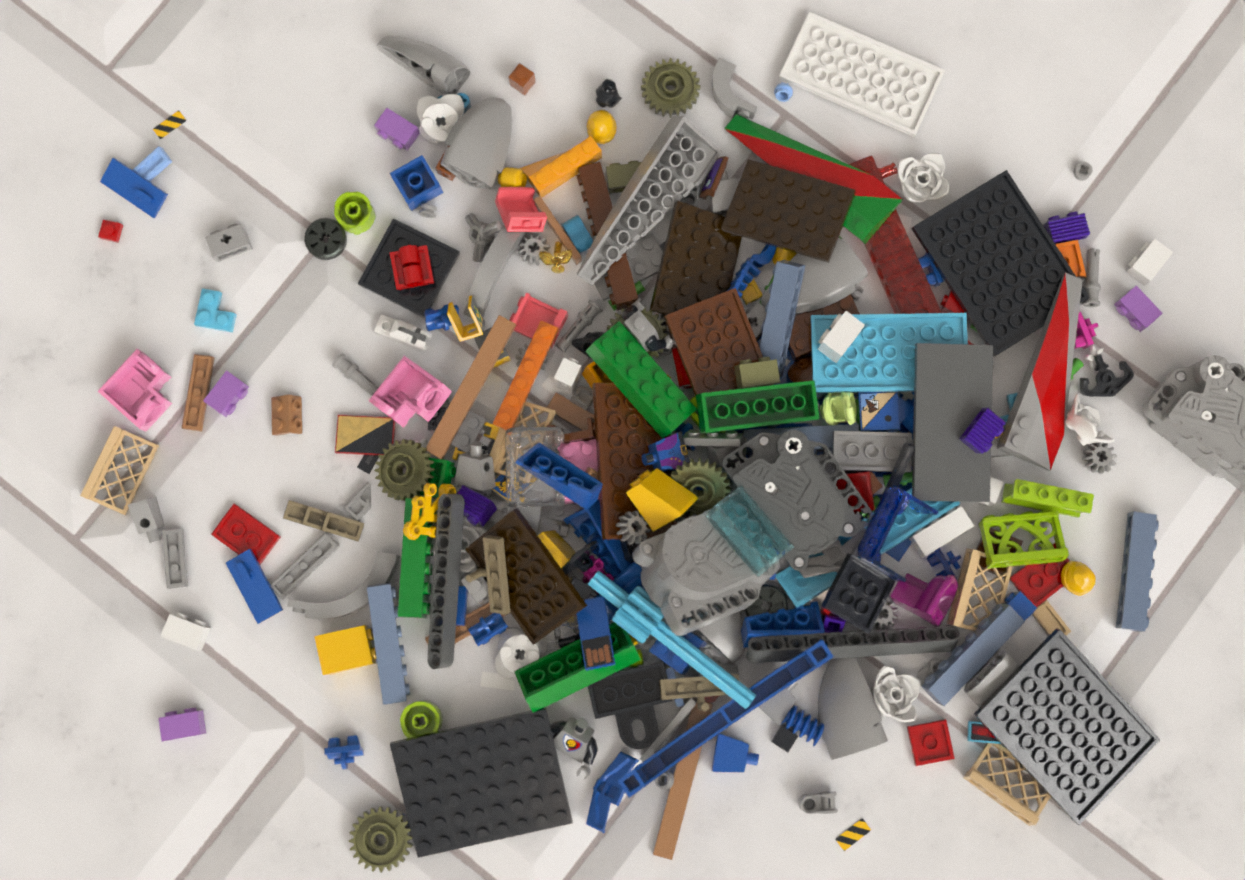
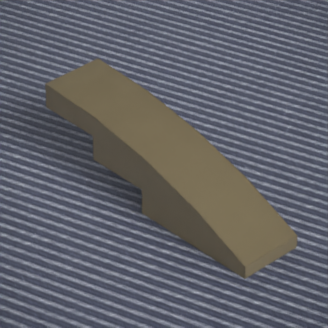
M288 500L283 519L359 542L365 524Z

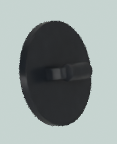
M597 540L591 541L571 557L562 568L565 575L569 574L576 567L582 572H586L594 566L589 555L599 545Z

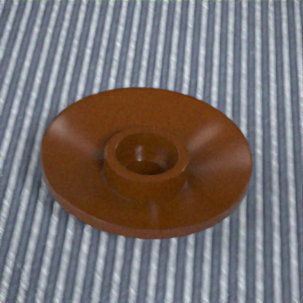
M812 356L802 357L790 366L788 377L791 382L812 381Z

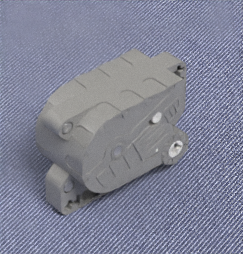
M1211 355L1189 367L1175 369L1167 374L1142 406L1143 414L1151 420L1149 423L1150 428L1161 437L1167 439L1180 452L1186 454L1200 468H1203L1213 476L1225 478L1238 490L1245 492V368L1238 363L1229 364L1224 357ZM1163 389L1168 391L1169 397L1163 394ZM1157 402H1160L1159 404H1157V405L1155 406V408H1154L1155 411H1154V410H1153V407H1154L1153 404H1155V403H1157Z
M739 500L731 501L716 509H710L695 517L692 516L684 519L682 522L671 526L667 532L642 541L632 555L633 560L642 566L641 581L649 598L661 608V612L671 631L678 636H683L748 608L758 599L761 586L777 572L780 565L777 555L770 549L771 545L751 509L747 505L741 504Z

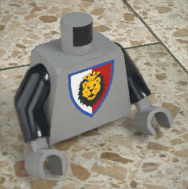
M641 298L637 299L622 312L623 325L647 352L649 350L654 352L664 348L671 349L675 344L671 339V334L659 340L656 329L641 313L647 307L641 304Z
M570 717L567 721L562 720L553 723L551 730L556 749L580 763L584 762V765L577 770L576 775L579 776L581 770L586 773L584 778L586 779L591 773L589 766L593 764L598 752L596 739L593 738L595 731L582 718L577 720Z

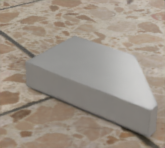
M368 482L344 507L357 521L371 508V484Z

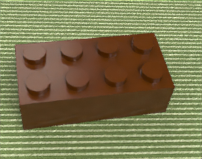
M851 294L824 308L795 316L788 348L793 361L812 354L811 315H843L845 311L851 315L860 314Z

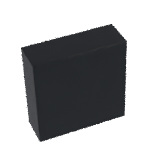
M781 725L771 742L789 753L798 735L793 734L792 731Z

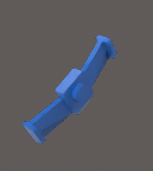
M620 752L601 777L597 779L593 787L594 791L586 825L605 834L610 805L612 803L619 806L625 794L617 780L631 771L635 764L639 762L638 759Z

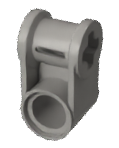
M833 791L803 794L798 800L799 808L808 814L838 813V810L835 808L836 792ZM809 798L812 799V807L805 809L804 801Z

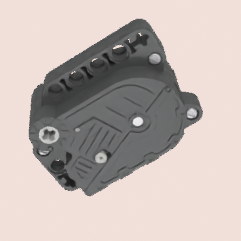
M789 430L780 435L762 432L727 455L722 461V467L727 472L730 481L738 493L744 498L747 506L761 523L760 525L770 536L790 567L796 571H802L807 567L809 555L822 552V550L833 544L839 536L852 537L874 520L873 512L828 447L823 443L808 440L807 436L801 431ZM793 443L794 447L789 450L788 447ZM816 446H820L824 451L821 457L814 455L813 450ZM744 447L752 449L753 454L750 458H745L742 455ZM738 452L739 458L744 463L741 464L739 460L734 464V469L732 467L727 468V459L734 460L737 458L734 454ZM828 462L835 466V470L831 474L825 471V465ZM838 479H843L846 482V487L843 490H839L836 486ZM851 495L857 498L855 506H850L847 502L848 497ZM861 505L863 506V508H860V511L863 514H868V516L866 517V522L863 520L860 521L859 518H861V514L859 513V511H855V513L853 512V510L858 509Z

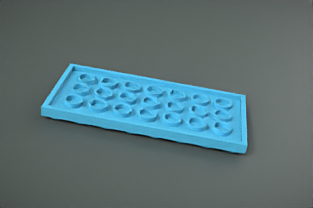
M966 313L853 314L865 326L839 361L835 363L818 350L820 346L818 341L827 329L831 331L830 326L837 315H811L812 381L815 380L816 393L914 391L915 343L968 345Z

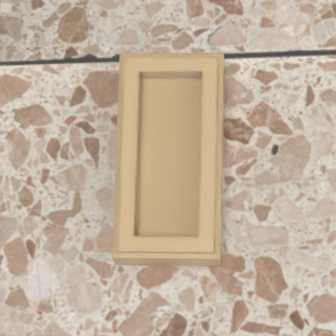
M1047 600L1041 603L1032 613L1048 636L1056 628L1060 629L1065 635L1071 632Z

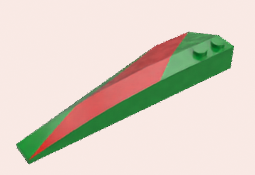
M738 114L724 128L768 165L855 189L856 194L843 227L864 244L869 241L903 201L901 197L873 175Z

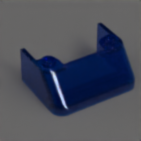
M889 487L883 493L858 545L857 552L862 561L895 581L905 582V577L880 563V550L897 515L902 514L907 506L921 514L937 515L939 511L901 488Z

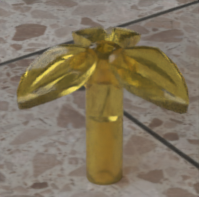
M555 242L553 256L543 251H540L539 255L544 264H553L551 270L554 273H563L565 268L561 264H567L570 261L572 250L562 251V243Z

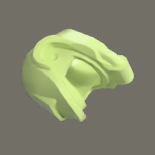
M830 392L826 394L820 406L822 418L829 425H838L840 422L846 421L849 425H852L856 422L857 406L853 392Z

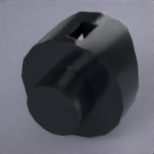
M606 79L596 89V102L602 108L606 106L613 108L622 99L617 92L615 82L610 79Z

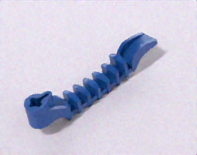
M766 244L760 254H753L750 258H747L741 264L740 270L736 272V277L731 281V286L727 291L736 288L741 298L743 293L740 291H744L747 284L753 278L759 276L761 271L758 268L772 260L777 247Z

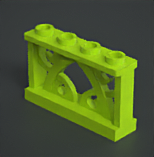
M1016 479L1013 484H1004L1001 503L1040 511H1058L1060 515L1079 518L1080 513L1092 512L1094 494Z
M1043 510L1040 513L1027 511L1021 513V515L1007 513L999 517H995V515L984 516L978 525L987 559V569L1063 562L1069 556L1068 548L1065 546L1058 511ZM1041 522H1048L1051 525L1052 531L1050 534H1043L1047 527L1042 528L1040 526ZM990 527L1000 528V532L994 531L996 536L1002 537L1001 540L990 535ZM1018 528L1026 530L1037 538L1030 543L1028 552H1024L1017 543L1009 541L1011 535ZM1053 536L1057 549H1054L1052 543L1049 541V539ZM1040 542L1041 544H1039L1038 546L1041 548V550L1037 551L1035 550L1034 545ZM992 543L999 544L996 555H994ZM1014 547L1016 549V553H1011L1009 549Z

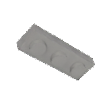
M689 430L683 436L685 445L740 447L744 441L743 433H738L734 430L727 431L726 433L710 432L700 434L699 430Z
M184 530L162 531L167 589L188 587Z

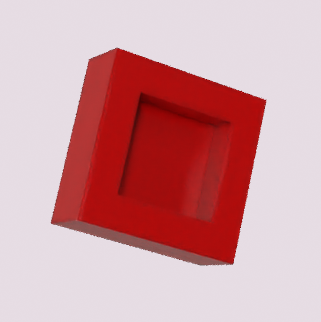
M103 219L98 237L103 240L119 243L123 225Z

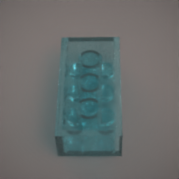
M742 486L717 503L705 516L758 578L794 548L791 542Z

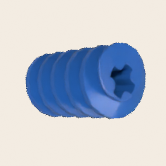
M794 705L780 725L787 722L786 729L793 726V734L799 730V737L802 738L804 735H807L806 742L808 743L813 739V746H815L823 734L824 723L817 725L818 719L816 718L810 721V714L803 717L804 710L801 709L797 712V706Z

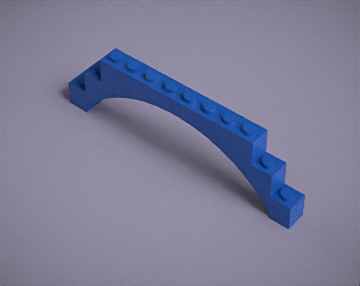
M823 640L818 641L749 687L756 694V697L748 708L745 709L735 700H730L656 751L617 781L630 798L733 723L834 657Z

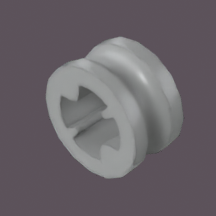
M1080 162L1074 169V177L1080 181L1087 180L1092 174V166L1087 162ZM1081 167H1082V170H1083L1084 168L1087 170V172L1085 173V175H1084V173L1081 174V173L1079 172L1080 169H1081Z
M430 204L420 205L422 210L419 211V215L426 218L436 217L434 211H437L436 206Z

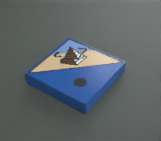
M898 392L858 393L861 432L900 430Z

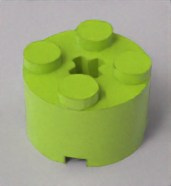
M345 192L335 202V218L345 231L359 235L373 225L376 218L375 210L364 194L360 192Z
M417 701L411 703L403 710L400 717L402 731L407 738L438 732L442 727L443 715L440 709L432 702ZM424 717L426 723L419 725L420 721L418 718Z

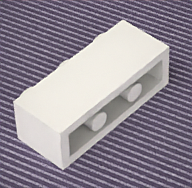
M961 506L957 509H951L946 513V516L941 519L937 518L930 526L918 530L909 539L921 558L974 527V524Z

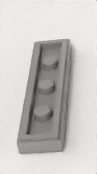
M325 532L270 584L273 591L284 600L340 545Z
M690 698L641 756L640 759L642 761L653 755L697 704L695 698Z

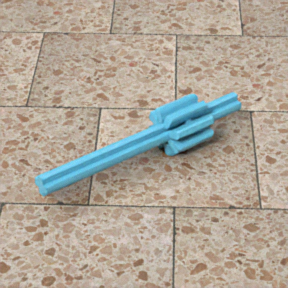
M600 571L590 580L588 585L618 608L612 620L640 643H644L651 634L745 709L755 699L756 694L683 636L675 635L669 625L662 621L664 616L661 608L649 598V595L642 587L637 586L629 595Z

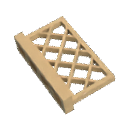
M529 402L524 403L511 433L501 428L498 431L489 455L493 458L494 473L530 483L532 474L527 471L526 476L521 477L518 473V469L521 467L515 465L513 458L519 454L524 455V451L534 447L539 442L544 445L547 437L546 426L552 424L556 413L555 410ZM525 406L531 408L533 413L526 418L522 414ZM544 412L549 413L547 420L540 423L538 415ZM535 418L537 426L529 430L526 422ZM523 424L526 432L517 436L516 429ZM540 430V438L534 441L531 433ZM528 436L531 443L522 448L519 440ZM516 442L519 450L511 454L509 451L510 445ZM510 460L512 468L507 471L501 470L504 462Z
M114 426L80 496L126 515L129 510L128 505L132 503L159 445ZM125 435L133 439L135 446L124 449L122 441ZM147 444L153 447L150 455L142 457L139 449L140 446ZM136 448L139 459L129 462L126 452ZM123 453L126 463L116 467L114 458L116 455ZM141 461L143 465L142 471L134 474L130 464ZM128 465L131 476L121 479L117 469ZM114 470L118 481L108 484L105 476L108 472ZM132 478L135 486L132 490L126 492L122 482ZM119 483L123 493L112 497L109 486ZM106 488L109 495L108 499L100 500L95 498L99 490ZM125 497L126 504L123 510L116 507L115 498Z
M966 548L958 578V590L951 605L947 624L975 631L977 628L974 626L978 625L981 620L987 618L992 613L986 606L987 602L994 599L997 605L1004 603L1013 566L1006 567L1005 573L1001 575L997 568H992L997 577L988 582L984 572L989 569L987 567L981 569L979 565L980 556L986 557L985 553ZM981 575L985 584L976 588L974 579ZM999 580L1002 585L1001 590L994 593L991 584ZM987 587L992 596L983 601L979 591ZM976 594L980 603L971 607L969 599L972 595ZM983 606L987 615L978 619L974 610ZM971 613L975 622L970 625L963 624L965 616Z
M987 743L971 769L966 772L963 778L1028 826L1036 825L1040 819V813L1051 796L1048 793L1040 795L1038 782L1033 777L1031 782L1023 783L1021 771L1025 770V768L1020 769L1021 764L1004 746L996 743ZM992 745L998 749L999 758L990 759L989 749ZM1011 758L1014 760L1016 769L1007 771L1004 759ZM1000 760L1003 772L993 773L991 761ZM987 762L990 774L983 775L977 770L980 763ZM1017 772L1019 784L1010 785L1007 773ZM1004 774L1006 786H998L994 775ZM1033 784L1036 796L1026 797L1024 785ZM1020 786L1022 798L1016 799L1013 797L1011 787ZM1027 799H1037L1038 807L1035 812L1029 808Z

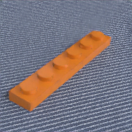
M540 321L492 423L494 426L511 433L558 333V327Z

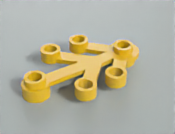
M425 484L423 489L424 497H413L411 520L406 522L403 527V533L408 539L416 540L420 535H429L431 538H436L437 526H431L430 528L422 526L427 521L437 522V514L434 513L438 510L439 498L443 494H456V488L453 485L442 484L438 490L439 497L432 504L431 498L437 492L435 484ZM422 508V515L419 517V510Z

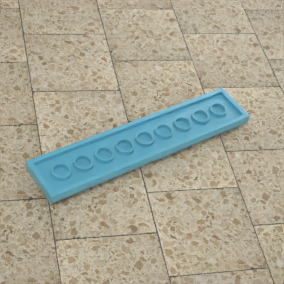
M911 488L892 501L886 515H881L876 511L873 513L874 520L866 529L874 544L857 558L867 564L915 534L918 530L959 506L960 502L912 501ZM839 536L837 540L843 546L852 537ZM823 553L809 555V558L822 556ZM789 566L776 574L775 578L794 606L798 608L828 590L838 572L834 571L803 578L799 571Z

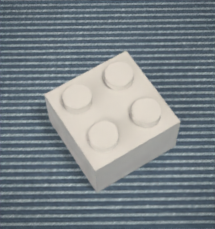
M847 311L843 315L838 314L830 326L831 331L827 329L818 341L820 344L818 350L837 363L859 335L865 324Z

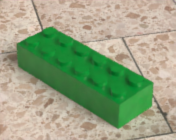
M620 321L586 350L587 354L662 439L673 432L697 410Z
M815 380L696 395L700 434L819 419Z
M405 498L404 525L411 520L413 498ZM422 508L419 510V517L422 515ZM427 521L422 527L430 528L435 525H433V522ZM403 533L398 617L427 619V615L431 613V603H428V595L432 594V583H429V578L433 575V564L430 562L431 556H434L432 552V538L429 535H420L416 540H411Z
M615 622L609 624L616 665L586 671L581 639L514 671L531 711L536 712L640 661L641 659L629 634Z

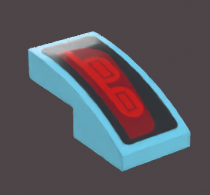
M968 721L967 741L1001 744L981 722Z

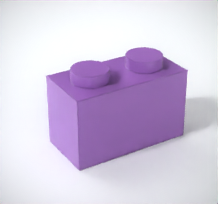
M388 108L384 110L374 125L378 136L384 140L388 138L393 141L392 144L400 150L404 148L408 151L420 134L417 126Z
M1137 285L1114 304L1117 307L1118 313L1125 316L1130 321V325L1139 332L1146 329L1163 314Z
M226 370L203 401L227 417L235 411L238 401L247 395L249 386Z
M196 707L184 709L183 714H177V711L166 712L165 717L159 718L161 741L206 734L203 710L197 711Z

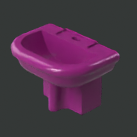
M907 573L903 580L899 579L890 597L896 605L936 627L942 624L954 601L958 590V582L953 575H937L927 583Z

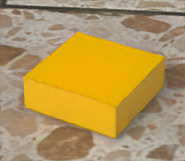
M754 279L747 284L744 291H740L743 293L741 297L745 305L763 296Z

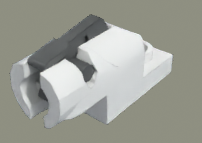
M382 314L374 330L379 335L422 350L428 348L425 340L431 341L432 332Z

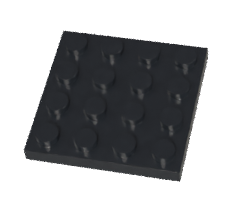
M393 218L362 274L358 285L425 318V310L432 307L460 251ZM408 245H416L417 247L427 245L435 283L397 291L390 252L399 251V248Z

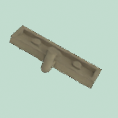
M487 535L483 537L486 569L480 568L466 575V581L470 583L482 576L487 577L490 612L506 615L510 613L504 539L503 537Z
M731 674L739 681V674ZM704 676L659 680L661 700L697 697V708L699 711H707L709 709V705L705 703V697L727 695Z

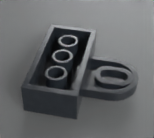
M664 662L613 673L588 686L595 719L615 715L620 738L630 748L644 749L656 740L658 724L653 705L673 701L672 699L661 700L659 680L667 679ZM636 719L643 722L646 733L645 738L641 741L636 740L633 734L632 722Z

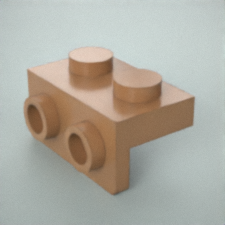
M294 395L272 397V435L302 434V398Z

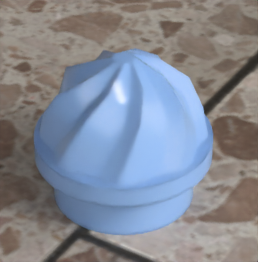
M785 82L778 84L774 90L776 99L781 102L788 101L793 95L792 87Z

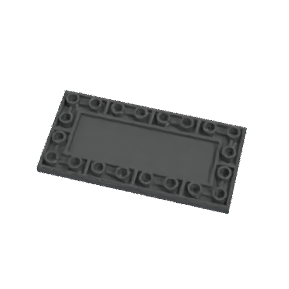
M915 343L913 446H915L913 452L912 501L990 502L991 448L986 453H975L959 438L982 408L992 410L993 345Z

